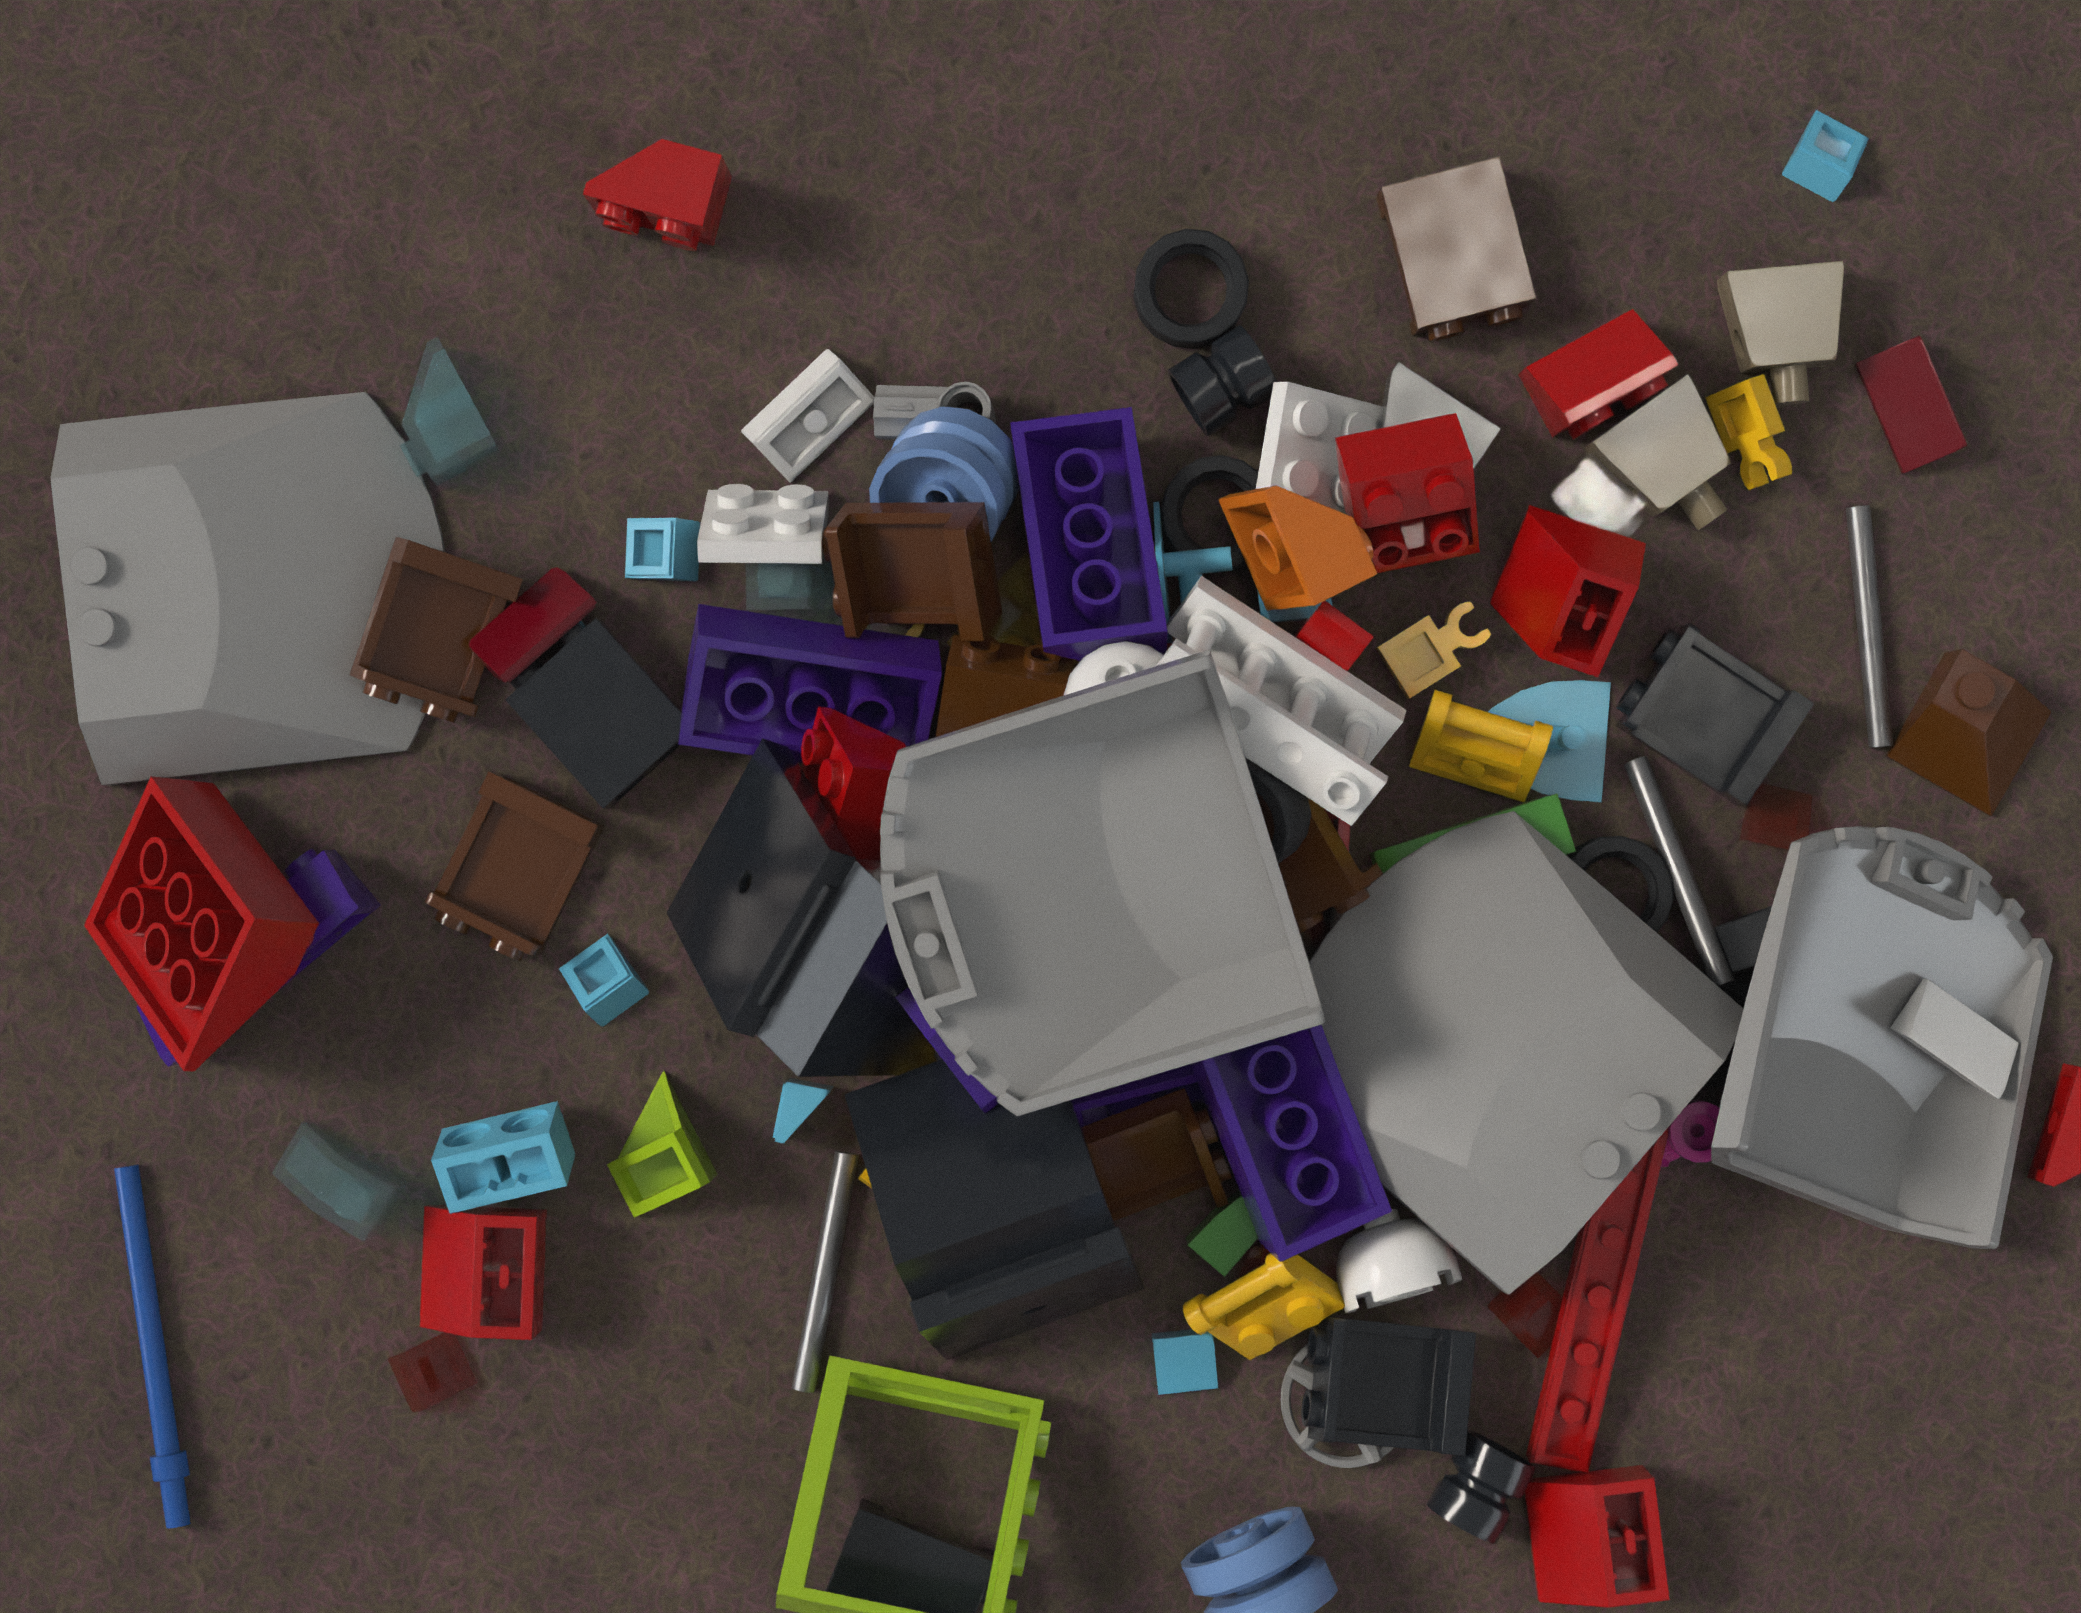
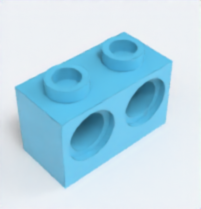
M556 1101L443 1128L431 1162L448 1211L452 1214L566 1187L575 1158V1151L559 1103Z

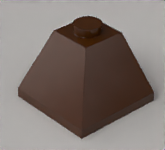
M1959 649L1945 652L1895 738L1893 746L1887 752L1886 757L1984 814L1992 816L2049 718L2051 711L2016 679L1966 650Z

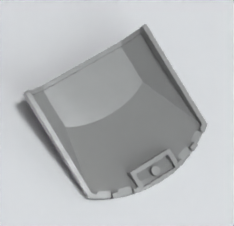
M358 392L60 424L50 479L78 723L102 785L111 786L149 781L151 776L179 778L409 751L420 731L418 729L425 716V713L420 712L423 700L401 693L398 704H394L364 694L363 690L366 682L349 674L395 538L411 540L445 552L433 499L413 459L414 456L406 441L400 436L389 418L368 393Z
M1210 649L1014 711L897 751L888 780L880 828L881 890L886 920L895 954L908 987L931 1029L935 1028L945 1045L955 1055V1061L968 1076L972 1075L991 1094L997 1097L999 1104L1014 1115L1027 1114L1315 1027L1326 1022L1302 937Z
M1514 811L1483 818L1453 829L1396 862L1366 888L1370 894L1367 900L1342 913L1325 935L1309 961L1326 1021L1321 1025L1382 1186L1498 1289L1508 1295L1562 1252L1723 1064L1736 1040L1743 1013V1008Z
M1856 826L1829 829L1791 842L1759 949L1734 1044L1711 1146L1712 1163L1884 1230L1968 1248L1996 1249L2001 1236L2053 956L2044 939L2032 938L2020 919L2025 911L2014 898L2003 899L1996 889L1990 885L1993 876L1970 858L1940 841L1919 833L1894 827ZM1923 978L1936 984L2019 1043L2006 1088L1999 1100L1980 1091L1890 1028Z

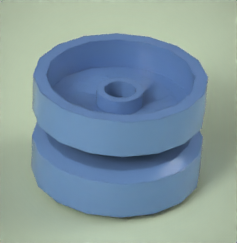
M945 406L921 412L903 427L892 449L886 454L877 468L869 488L870 503L984 502L991 542L1020 490L1011 439L992 420L969 409Z
M1285 1507L1247 1520L1203 1542L1189 1552L1181 1561L1182 1569L1194 1595L1214 1597L1204 1613H1313L1330 1601L1338 1591L1324 1557L1305 1555L1315 1541V1538L1301 1507Z

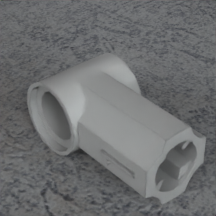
M966 381L954 383L949 387L877 385L873 411L874 436L876 440H896L903 427L919 413L943 406L956 408L968 402L978 404L983 408L982 416L996 424L995 411L985 390L975 383Z

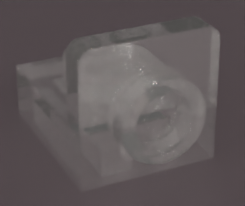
M1592 453L1588 454L1547 497L1565 517L1626 537H1630L1644 522L1645 519L1638 511L1648 501L1641 492L1633 494Z

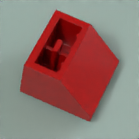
M660 139L586 182L583 196L596 212L595 215L604 219L603 226L606 228L637 236L640 227H644L661 234V241L665 244L684 250L696 251L699 242L714 246L732 175L721 154Z
M1632 309L1530 364L1518 375L1551 436L1555 437L1568 430L1571 438L1575 439L1614 416L1610 406L1621 401L1624 409L1627 411L1669 386L1664 376L1677 367L1678 363L1669 349Z
M1456 413L1335 437L1340 486L1347 515L1354 518L1356 525L1361 527L1369 537L1373 547V558L1371 560L1377 573L1480 553L1473 458Z
M1529 505L1493 591L1490 604L1540 659L1599 677L1639 588L1646 543Z
M818 706L813 727L806 730L802 739L801 757L803 763L801 769L856 859L881 860V815L888 780L897 751L907 746L904 742L832 708Z
M425 1205L420 1327L469 1338L534 1339L542 1331L547 1209L477 1207L450 1214L447 1205Z
M1643 1465L1531 1479L1524 1492L1537 1600L1539 1602L1610 1608L1670 1600L1655 1479Z

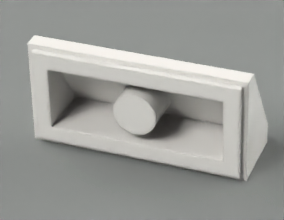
M826 349L755 416L741 432L791 483L874 404V396L840 358L829 349Z
M1923 978L1890 1028L1980 1091L1999 1100L2006 1088L2019 1043L1936 984Z

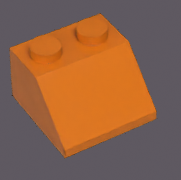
M1276 485L1228 494L1218 499L1267 611L1315 606L1377 575L1371 560L1373 558L1371 541L1365 531L1356 525L1352 516Z

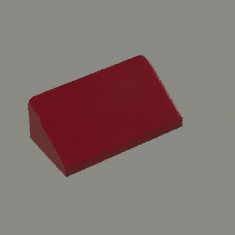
M1918 335L1855 364L1902 474L1967 447L1965 437L1921 336Z
M558 567L551 568L518 597L516 602L510 604L470 639L468 643L469 648L494 677L504 683H510L596 607L595 604L597 602L565 571Z

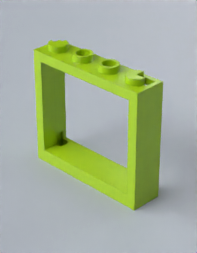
M829 1355L776 1594L775 1608L798 1613H926L805 1587L848 1394L1018 1430L982 1612L1016 1613L1018 1600L1008 1599L1006 1596L1010 1576L1022 1577L1028 1551L1029 1540L1018 1538L1022 1515L1034 1516L1041 1480L1031 1479L1030 1473L1033 1457L1045 1458L1052 1422L1041 1420L1044 1400Z

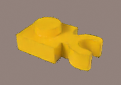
M1764 374L1749 378L1705 397L1727 454L1740 450L1742 456L1740 475L1748 490L1769 483L1764 465L1768 470L1771 481L1792 474V465L1788 455L1783 449L1776 446L1773 439L1774 435L1785 431Z
M1464 602L1454 607L1446 616L1445 624L1440 629L1436 627L1428 615L1375 648L1407 699H1410L1461 667L1452 652L1458 647L1462 649L1478 647L1491 636L1488 628L1478 632L1475 636H1466L1460 631V618L1474 609L1471 602Z

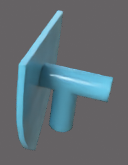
M1153 502L1155 553L1167 624L1171 618L1167 577L1178 576L1180 600L1182 603L1203 573L1233 571L1231 548L1228 546L1165 553L1160 503ZM1167 634V643H1173V637L1170 634Z
M1585 680L1548 682L1519 691L1488 711L1489 713L1533 726L1535 720L1553 726L1547 751L1531 789L1545 795L1557 793L1559 798L1569 800L1602 802L1611 682Z

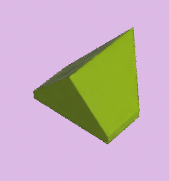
M664 1070L618 1159L607 1164L634 1218L705 1186L718 1175Z

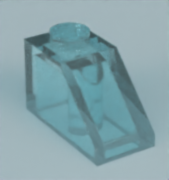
M436 337L426 343L402 421V426L410 440L402 443L400 447L415 475L419 477L428 472L434 484L438 486L500 453L439 338Z
M824 554L822 564L745 563L747 611L762 614L835 613L833 607V591L835 587L831 562L826 561Z
M306 1121L301 1123L272 1172L311 1211L363 1242L378 1233L408 1183Z

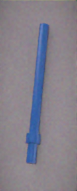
M138 1164L114 1168L155 1448V1455L150 1456L152 1477L154 1482H160L166 1528H177L191 1524L184 1477L190 1475L187 1451L180 1450Z

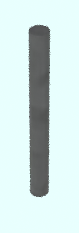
M1870 505L1846 508L1868 744L1869 748L1893 746Z
M1643 756L1631 760L1624 765L1658 853L1672 877L1673 891L1706 975L1719 988L1735 982V978L1648 758Z
M835 1150L791 1387L801 1392L815 1393L858 1163L859 1154Z

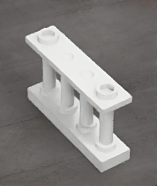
M1201 576L1167 623L1168 634L1176 639L1156 666L1210 649L1245 757L1352 826L1387 783L1388 776L1371 766L1370 763L1403 723L1406 709Z

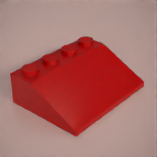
M151 776L84 926L181 1069L194 1072L295 975L307 948L314 939L319 922L214 783Z

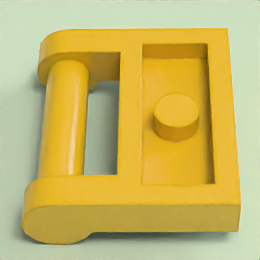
M1434 690L1409 767L1525 802L1547 751L1553 726L1536 720L1533 726L1453 702L1451 701L1453 695Z
M1270 1253L1266 1256L1265 1264L1209 1296L1199 1294L1183 1304V1313L1187 1323L1197 1334L1203 1335L1209 1332L1247 1359L1252 1360L1259 1355L1271 1351L1278 1344L1303 1330L1318 1325L1326 1317L1345 1308V1304L1339 1291L1338 1283L1298 1254L1279 1262Z

